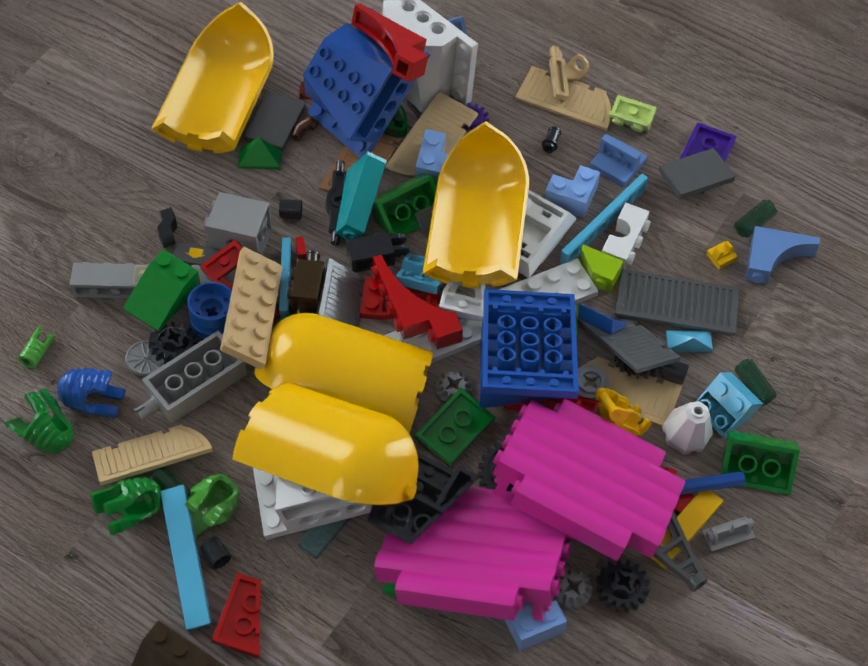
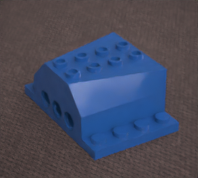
M345 23L323 39L303 74L305 94L314 101L307 113L318 120L321 125L361 158L365 153L373 151L415 80L407 82L393 74L391 60L382 47L357 27ZM424 50V53L430 57V54Z
M484 289L480 341L479 409L528 403L531 400L536 402L567 398L578 399L575 294Z

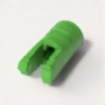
M37 326L18 356L19 362L31 369L37 367L55 338V335L50 333L45 339V343L37 340L43 329L40 326Z

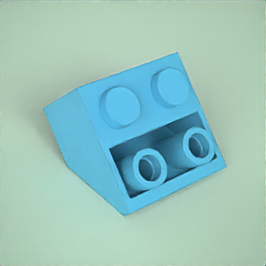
M720 372L695 401H699L708 407L712 427L723 438L726 437L727 430L735 431L746 423L763 405L732 372Z

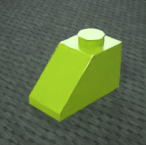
M583 245L580 253L582 266L596 288L611 292L621 274L623 261Z

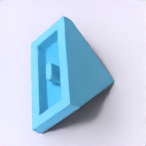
M666 330L667 349L670 348L674 352L713 351L711 332Z

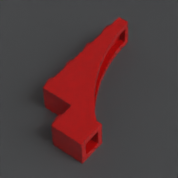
M361 3L354 6L351 24L366 33L382 47L391 60L393 74L407 82H411L425 74L429 57L424 53L427 39Z
M382 255L373 257V266L370 267L374 280L378 279L381 297L385 296L387 311L389 315L393 314L395 330L397 333L401 332L403 339L427 332L429 341L434 342L437 350L462 342L463 329L455 312L443 311L414 295L394 276Z

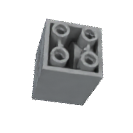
M219 192L217 199L212 201L210 216L206 217L204 221V229L207 233L206 242H208L209 247L217 248L220 251L236 240L242 248L246 247L262 255L273 229L270 204Z

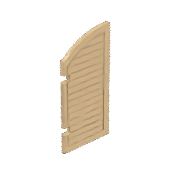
M534 66L531 67L515 96V100L604 131L608 130L611 105L606 94L607 91L596 87L592 91L589 90L590 85L575 80H568L569 97L565 101L555 99L551 76L547 75L548 71Z
M438 91L386 164L385 169L399 175L415 177L416 163L425 129L446 134L443 153L449 154L466 133L462 129L463 125L470 127L478 116V112Z
M596 357V359L578 368L579 370L583 367L593 366L603 370L609 379L608 389L628 398L632 405L629 409L632 410L635 405H638L642 410L640 413L642 421L648 418L651 424L660 427L663 426L675 408L683 386L668 380H664L662 385L656 383L658 377L654 378L650 375L648 379H645L643 376L636 379L635 375L628 377L627 372L621 373L620 368L608 366L610 361L600 357ZM587 380L586 386L588 387L591 385L592 387H594L595 382H589Z
M181 424L168 428L169 432L163 434L162 431L118 443V447L114 449L108 446L92 451L99 482L102 486L213 452L209 441L201 433Z

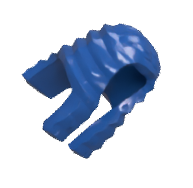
M94 368L71 369L60 378L57 386L58 398L65 407L84 412L88 415L96 414L111 418L116 417L119 406L86 404L85 399L87 395L97 392L107 398L123 400L126 389L109 385L112 371H98Z

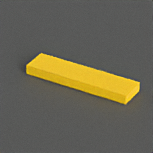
M712 491L699 492L677 517L688 543L723 504L724 500ZM668 528L665 531L660 546H665L672 541ZM676 547L669 551L667 555L674 560L682 550L680 547ZM652 556V560H654L664 569L667 568L665 565H663L660 561H658L656 558Z

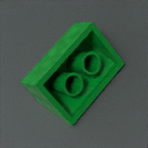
M420 174L375 197L372 213L384 232H389V235L399 233L406 235L420 228L415 213L433 205L435 201L437 187L432 175Z
M727 430L721 474L743 472L745 476L744 487L791 495L800 453L798 442Z

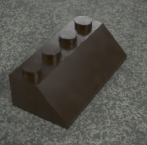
M158 620L143 638L131 666L225 665Z

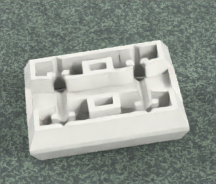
M530 190L528 191L521 251L524 254L520 255L518 273L527 278L531 277L576 221V217L570 212Z

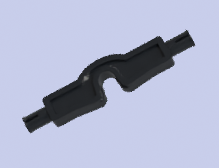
M340 160L336 161V170L332 173L331 189L327 193L325 202L326 211L329 214L328 233H332V245L335 244L336 238V246L340 244V235L335 234L341 204L335 201H341L347 173L344 172L345 161L343 160L341 161V167Z

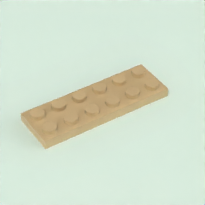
M243 247L239 253L220 351L262 369L266 364L283 266Z

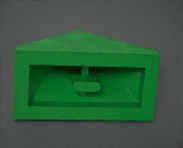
M258 137L240 149L238 168L280 170L282 151L261 137Z

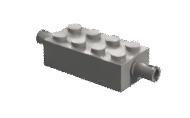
M218 330L144 377L142 382L150 400L133 409L141 422L159 411L173 424L247 375L245 362L220 351L223 335Z

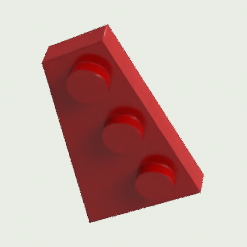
M237 572L211 643L259 659L261 580Z

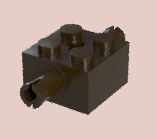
M308 251L306 253V260L297 259L296 267H292L291 281H293V284L288 286L287 299H290L289 311H292L293 315L317 313L325 270L324 261H319L320 253L317 251Z

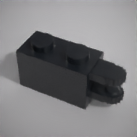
M389 232L346 240V250L351 270L355 273L371 270L373 257L382 255L387 266L395 265V257L410 252L409 245L403 244L407 240L404 233L389 235Z

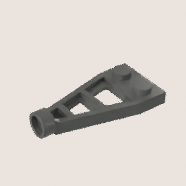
M673 512L667 526L671 533L672 541L665 546L659 545L653 557L680 577L691 591L695 592L704 586L708 579L701 572L702 570ZM676 547H680L687 558L680 565L676 564L667 555L669 551Z

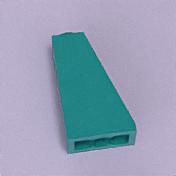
M367 152L347 170L335 234L350 240L360 237L365 233L386 164L385 159Z

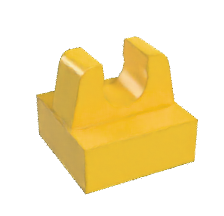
M724 241L708 249L706 254L718 270L736 262L738 258L734 252V247L729 241Z

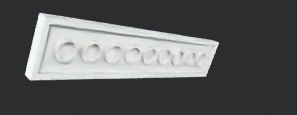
M578 258L499 289L575 294V305L598 296V289ZM457 317L463 329L462 342L438 350L434 342L429 341L427 332L407 339H403L401 332L397 333L396 331L384 336L432 351L431 363H434L480 344L482 322Z

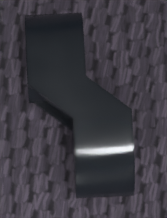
M172 207L159 211L162 221L157 227V232L163 248L176 244L173 233L178 228V224Z

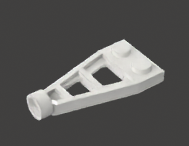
M449 281L442 292L439 309L449 313L455 312L456 316L482 322L485 284H480V288H472L475 290V298L456 294L455 291L463 283Z

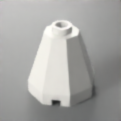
M697 401L673 409L662 426L663 433L665 432L666 434L665 440L667 445L683 455L694 451L696 453L702 452L713 435L708 407Z

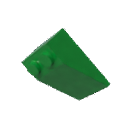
M163 249L147 266L124 305L123 310L159 332L185 304L190 292L197 285L201 284L198 270Z

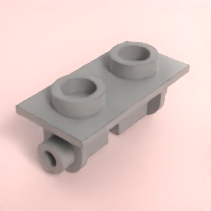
M746 516L702 530V534L711 552L756 538L752 531V528L755 526L754 521Z

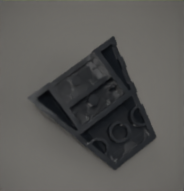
M417 452L418 476L416 482L417 491L414 499L388 505L372 504L368 522L412 545L479 479V475L460 465L453 471Z

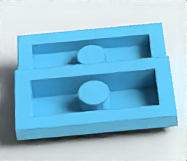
M408 253L403 259L402 267L395 277L405 287L437 294L442 282L422 274L425 257Z

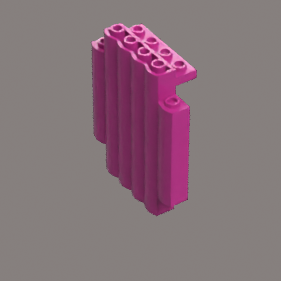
M564 399L562 404L557 403L553 411L531 400L528 406L524 404L518 414L521 420L515 419L509 431L513 435L507 434L501 446L505 449L504 452L499 449L492 462L496 464L492 473L496 476L494 483L498 484L493 493L502 498L509 483L514 485L510 492L514 494L511 505L618 561L626 546L652 558L664 537L685 484V480L660 468L666 451L567 399Z
M469 487L412 545L387 533L382 549L376 557L374 569L377 581L396 584L395 593L398 604L515 621L518 611L523 609L524 602H528L532 605L533 620L543 621L546 611L549 612L551 610L554 596L559 594V578L564 577L566 569L565 559L570 557V542L575 539L511 505L514 494L510 493V491H505L501 498L493 493L494 489Z

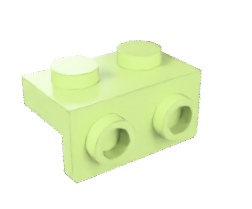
M617 95L612 111L610 110L609 118L615 125L623 126L625 124L631 126V129L641 133L643 131L649 132L657 107Z

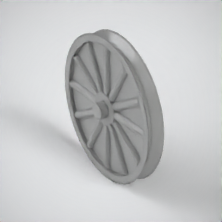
M147 340L133 344L127 350L125 357L128 369L136 375L145 377L164 365L163 359L156 361V355L150 354L151 349L148 347L149 341Z

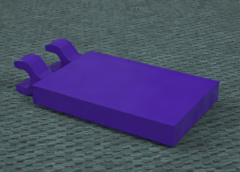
M697 122L680 159L714 148L723 161L726 162L735 143L736 136Z

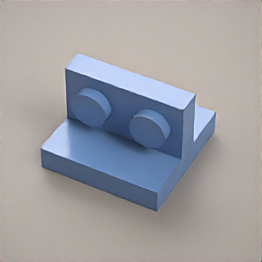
M605 134L601 138L599 153L590 162L589 168L599 171L601 175L625 187L645 164L648 156L615 137Z

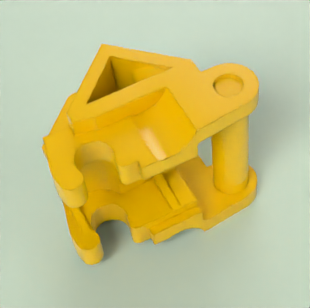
M603 387L595 392V397L599 401L598 408L601 418L637 437L639 435L642 436L650 428L651 422L648 418H645L638 425L642 419L640 417L642 410L638 405H635L632 410L629 409L632 405L628 398L621 396L616 391Z

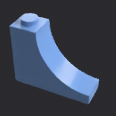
M755 226L750 243L745 280L767 284L771 272L783 261L800 256L815 257L820 238Z

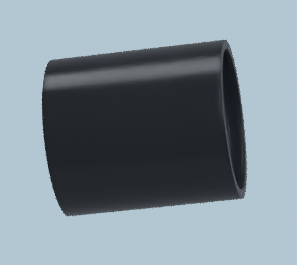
M280 199V218L302 219V200Z
M679 361L664 365L661 377L683 384L689 365Z
M217 536L207 539L200 547V551L213 569L225 566L232 557Z

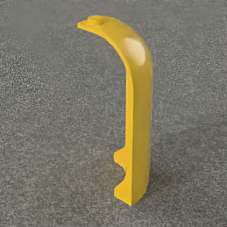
M242 2L226 9L212 20L192 45L151 128L163 138L173 143L175 140L186 144L187 149L202 152L203 149L213 150L214 153H225L235 150L271 71L274 59L273 45L266 27Z
M486 121L469 131L458 141L447 156L439 174L422 274L445 284L453 281L463 283L462 287L480 288V284H492L493 287L516 281L518 277L529 191L528 169L521 152L514 142Z
M299 313L284 318L272 328L266 364L262 369L255 367L254 374L260 382L271 389L282 384L291 383L385 414L398 421L410 433L418 409L419 399L416 396L417 393H423L427 379L426 374L431 365L433 352L322 315Z
M286 383L269 391V396L263 402L258 401L248 415L251 419L245 431L240 430L232 460L334 498L362 504L388 505L412 500L417 491L418 456L413 440L398 421L385 414Z

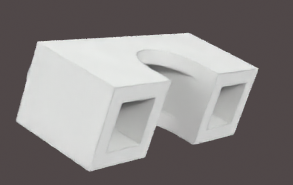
M625 203L616 225V231L624 234L625 237H616L610 234L602 249L603 253L622 260V269H626L628 264L632 265L636 254L634 250L635 248H640L643 241L641 235L643 232L647 233L651 221L648 220L650 211Z

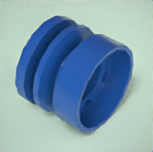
M202 283L197 285L188 296L189 326L192 332H196V337L200 340H204L218 330L223 335L232 291L222 283Z

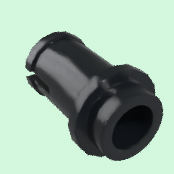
M550 127L546 139L542 141V148L547 153H553L558 148L557 142L561 135V130L558 127Z

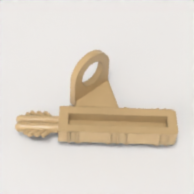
M553 45L549 49L552 56L549 60L553 96L555 99L565 101L569 97L567 81L581 80L589 70V62L583 55L577 54L572 57L568 64H565L561 50H559L558 46L555 47ZM577 59L583 62L584 69H579L577 67Z

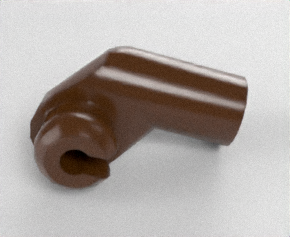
M307 116L296 124L291 138L295 141H300L308 127L314 130L318 126V120L314 119L313 116Z

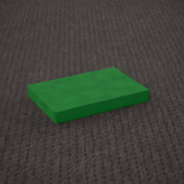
M460 387L417 432L414 438L450 468L495 420V416L486 408L479 409V402Z

